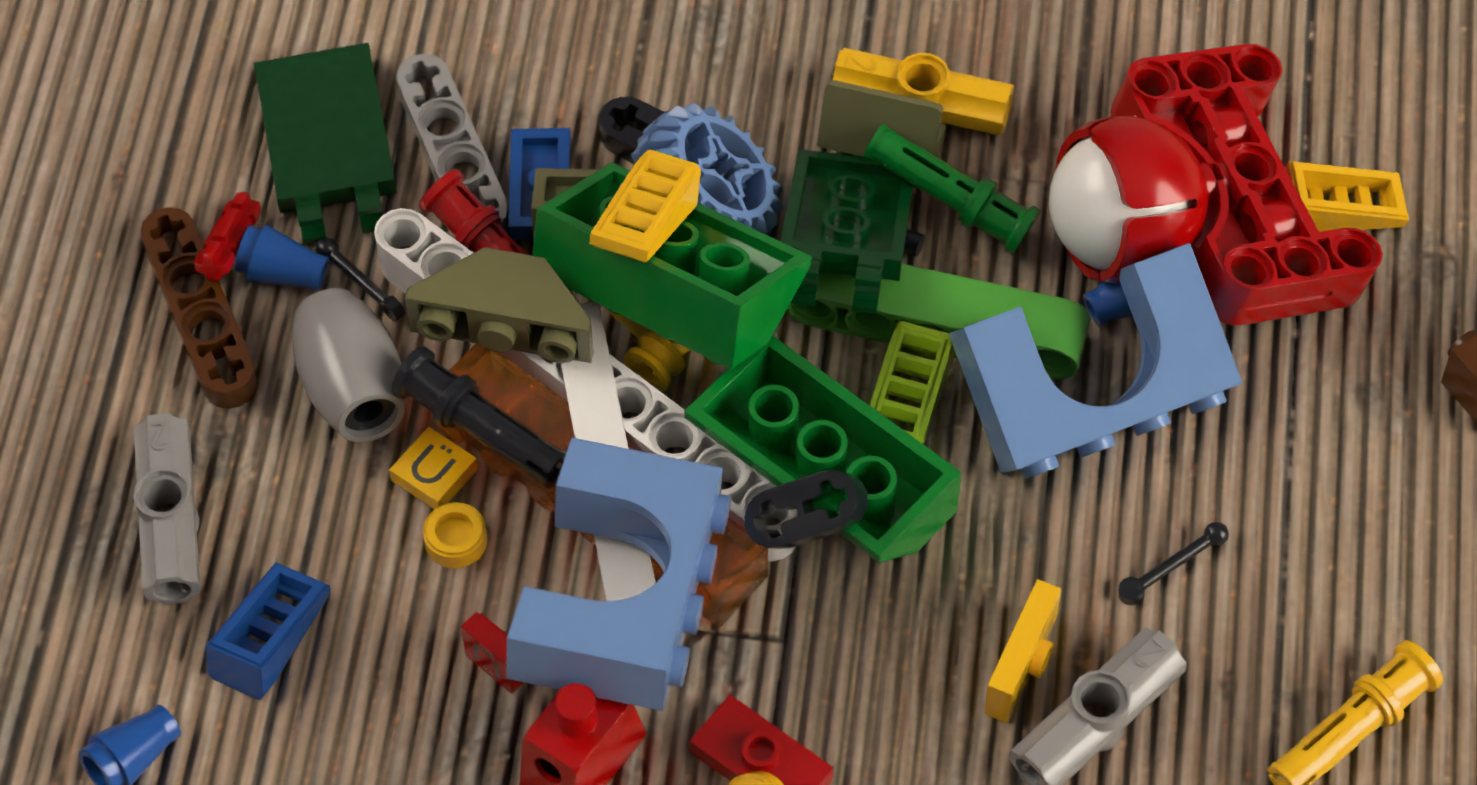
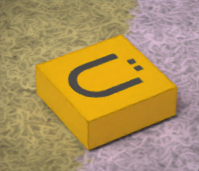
M428 426L389 469L392 482L431 508L436 509L441 505L449 503L479 468L475 456Z

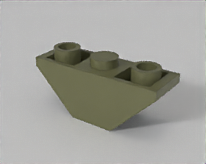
M484 247L407 289L405 303L410 331L420 333L431 340L447 341L454 339L481 344L485 348L497 352L516 350L533 353L558 363H567L572 360L587 363L592 361L594 349L591 320L543 257Z

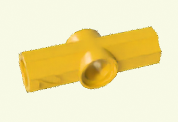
M843 48L839 52L833 80L939 103L943 107L941 123L1000 136L1004 133L1014 93L1013 84L949 71L947 64L940 57L930 53H916L909 55L904 60Z

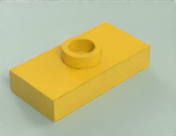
M1039 579L1036 580L987 685L985 715L1008 724L1030 675L1041 679L1054 648V642L1048 641L1047 638L1057 619L1061 588Z

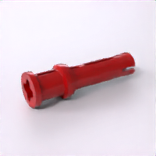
M458 169L451 170L443 175L421 198L419 208L427 214L433 212L455 235L454 239L470 251L476 252L486 247L529 255L500 225L499 211L493 205L485 206L463 184L464 175Z

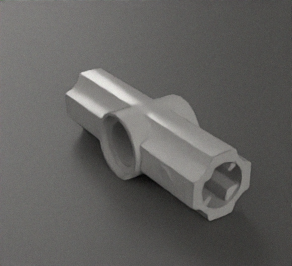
M169 413L147 415L141 423L133 425L137 480L133 498L139 515L143 594L146 600L159 601L164 605L185 603L193 595L201 593L197 531L200 519L194 500L190 427L187 419L177 418ZM177 504L176 507L169 511L156 512L162 506Z
M1145 627L1099 670L1087 672L1079 677L1073 685L1071 696L1010 751L1009 761L1016 768L1020 779L1027 785H1064L1098 752L1106 751L1116 746L1123 737L1125 727L1185 672L1187 662L1180 655L1176 644L1160 630L1153 631ZM1091 705H1099L1110 710L1112 715L1096 717L1086 712L1084 708Z

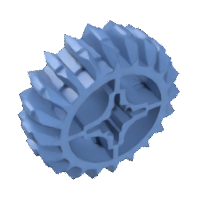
M694 102L685 108L677 105L671 111H665L644 129L643 135L637 140L636 150L631 154L634 163L647 150H654L698 164L701 169L698 203L768 236L772 233V229L778 224L777 215L784 209L781 201L777 198L783 188L772 179L777 168L765 161L762 156L765 148L756 147L750 140V130L742 132L736 127L734 118L731 115L721 119L713 106L702 110Z

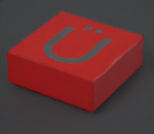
M476 611L460 626L466 657L513 694L524 682L506 679L508 634L484 614H479Z

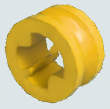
M647 331L638 338V348L631 347L624 354L623 361L626 367L660 392H664L672 384L671 376H678L684 370L685 360L671 342L654 332Z

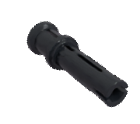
M427 347L417 348L403 361L392 383V391L402 399L411 397L433 412V420L442 427L454 428L458 426L485 446L526 472L546 489L551 488L557 483L562 465H559V463L563 464L566 456L564 450L562 451L481 396L479 394V387L474 379L468 375L458 377L435 361V354Z

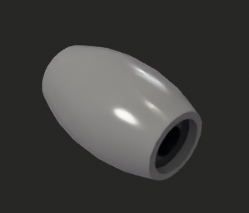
M331 288L319 291L306 298L298 306L294 314L293 352L298 374L309 399L322 418L347 440L367 442L387 435L399 425L405 412V399L400 398L392 391L394 376L401 366V361L389 332L378 316L361 299L348 290Z

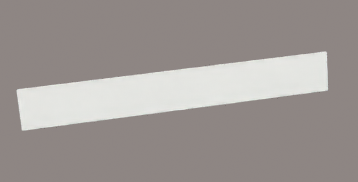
M596 302L580 303L579 305L591 320L594 354L591 363L577 360L561 363L574 436L577 439L628 449L600 306ZM594 535L606 601H616L636 596L648 590L656 583L651 557L647 552L625 541Z

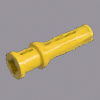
M1409 640L1400 642L1393 649L1394 657L1373 675L1363 674L1354 682V687L1352 688L1353 696L1346 703L1330 714L1302 738L1296 746L1267 768V772L1270 773L1268 776L1274 785H1311L1380 726L1386 728L1395 726L1404 718L1403 709L1424 691L1434 692L1443 684V676L1433 658L1414 642Z

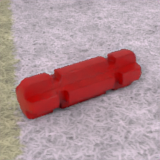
M238 192L233 200L227 202L222 211V217H219L204 243V248L199 251L194 260L196 272L205 274L209 282H218L224 274L229 273L247 228L250 225L256 224L261 215L262 207L260 202L251 200L249 193Z

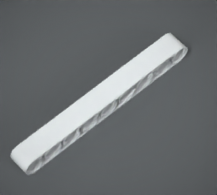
M399 208L391 210L381 216L375 226L374 235L382 274L390 283L405 294L408 287L473 254L472 251L437 225L412 209ZM404 246H411V247L405 248V249H398V248L404 247ZM471 343L571 419L561 363L550 361L538 354L516 350L497 352L489 350L481 344ZM610 355L621 414L627 412L639 414L629 419L622 418L628 449L723 468L722 482H729L734 485L731 488L721 489V494L731 496L730 511L724 535L751 556L762 561L773 562L790 555L795 547L773 549L760 546L750 538L745 528L744 515L747 505L753 497L777 486L684 418L685 410ZM672 447L686 449L684 452L677 454L665 452L666 449ZM773 505L774 515L771 518H777L782 522L772 526L766 525V527L770 530H778L782 535L780 530L781 524L784 521L799 517L797 509H776Z

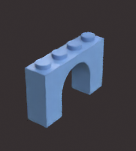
M1190 243L1121 268L1119 281L1140 335L1141 361L1137 375L1129 389L1118 400L1107 406H1090L1077 402L1055 386L1043 366L1021 306L948 333L1001 473L1020 469L1024 479L1042 474L1059 467L1055 455L1076 447L1080 457L1099 452L1115 445L1112 433L1133 426L1136 436L1156 430L1171 423L1168 415L1169 411L1187 404L1191 414L1213 408L1227 402L1224 390L1243 383Z
M571 437L556 484L555 527L631 543L652 556L662 568L664 574L648 590L636 596L616 601H596L524 586L507 636L506 679L559 690L568 684L581 683L588 686L597 698L663 711L670 685L682 687L685 679L690 648L681 645L685 633L696 635L699 628L704 596L697 595L696 591L699 582L711 583L718 551V545L710 544L712 533L724 534L728 521L731 496L721 494L723 468Z

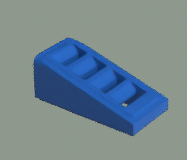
M275 562L206 644L208 675L221 684L261 700L280 676L328 599L330 585ZM277 593H280L298 601L299 604L294 607L274 597ZM263 614H266L270 617L282 621L283 623L280 625L262 616ZM252 635L267 643L263 645L259 642L249 639L248 637Z

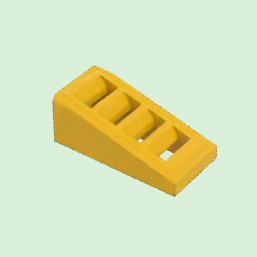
M647 150L634 164L590 233L589 244L641 262H648L697 206L701 176L699 165L658 151ZM623 225L629 226V227H632V228H635V229H638V230H641V231H645V233H644V232L637 231V230H634V229H631V228H628V227H624Z
M1288 161L1285 166L1319 232L1340 228H1357L1360 230L1405 227L1409 221L1400 175L1397 172ZM1370 192H1378L1380 206L1372 204ZM1348 194H1353L1355 203L1349 202ZM1323 195H1329V200H1324Z

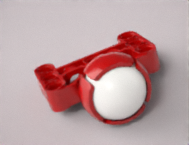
M1242 44L1147 57L1134 61L1129 66L1112 103L1111 116L1088 122L1067 136L1060 148L1055 173L1050 185L1049 209L1053 226L1073 262L1085 276L1107 284L1121 285L1119 281L1121 268L1190 243L1218 319L1229 325H1247L1351 306L1361 297L1382 262L1383 253L1380 244L1366 231L1357 228L1318 231L1258 118L1275 89L1283 68L1275 53L1257 44Z

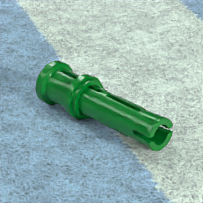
M882 123L872 137L863 155L865 158L873 160L914 187L960 213L958 220L962 222V226L967 229L975 226L1005 244V252L1011 256L1015 254L1041 211L1035 206L1027 209L997 191V183L991 179L988 181L985 179H981L980 182L975 181L934 154L929 153L888 128V125Z

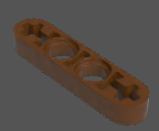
M167 207L158 209L149 214L143 221L141 227L142 241L203 393L210 403L227 409L240 407L250 401L255 395L258 386L250 353L220 282H209L205 274L198 273L195 270L194 260L199 251L204 248V245L193 219L187 212L179 208ZM172 231L178 238L182 254H178L173 258L166 240L162 238L163 234ZM185 274H199L205 278L203 286L193 293H179L173 289L175 281ZM206 320H218L225 325L224 331L218 337L211 340H199L192 335L193 329L199 323ZM226 356L232 374L237 379L236 382L227 385L220 377L216 360Z

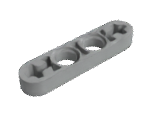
M418 54L405 59L399 66L396 74L400 100L435 180H439L456 163L468 162L477 166L479 170L475 176L464 180L463 184L476 197L480 196V201L485 206L493 205L499 211L500 225L508 232L509 211L507 199L448 67L442 59L430 54ZM425 78L429 84H432L433 99L426 102L425 93L421 85L415 82L419 79ZM441 118H449L459 124L453 133L445 136L434 135L427 130L433 121Z

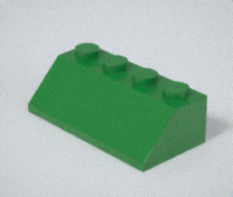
M613 162L537 208L533 256L545 258L568 290L574 291L604 306L608 311L622 315L654 331L660 337L673 340L705 356L709 361L723 365L731 370L768 344L811 266L812 256L700 203H697L694 210L648 262H641L590 245L591 231L630 172V170ZM623 225L624 227H628V228H631V229H634V230H637V231H640V232H644V233H645V231H641V230H638V229H635V228H632V227Z
M773 335L768 344L732 370L728 368L684 411V418L775 486L827 470L844 471L854 474L862 481L867 491V509L865 515L857 524L838 533L879 563L917 553L957 512L961 471ZM831 484V496L813 503L815 511L819 509L834 510L840 515L839 504L848 500L846 490L834 489Z

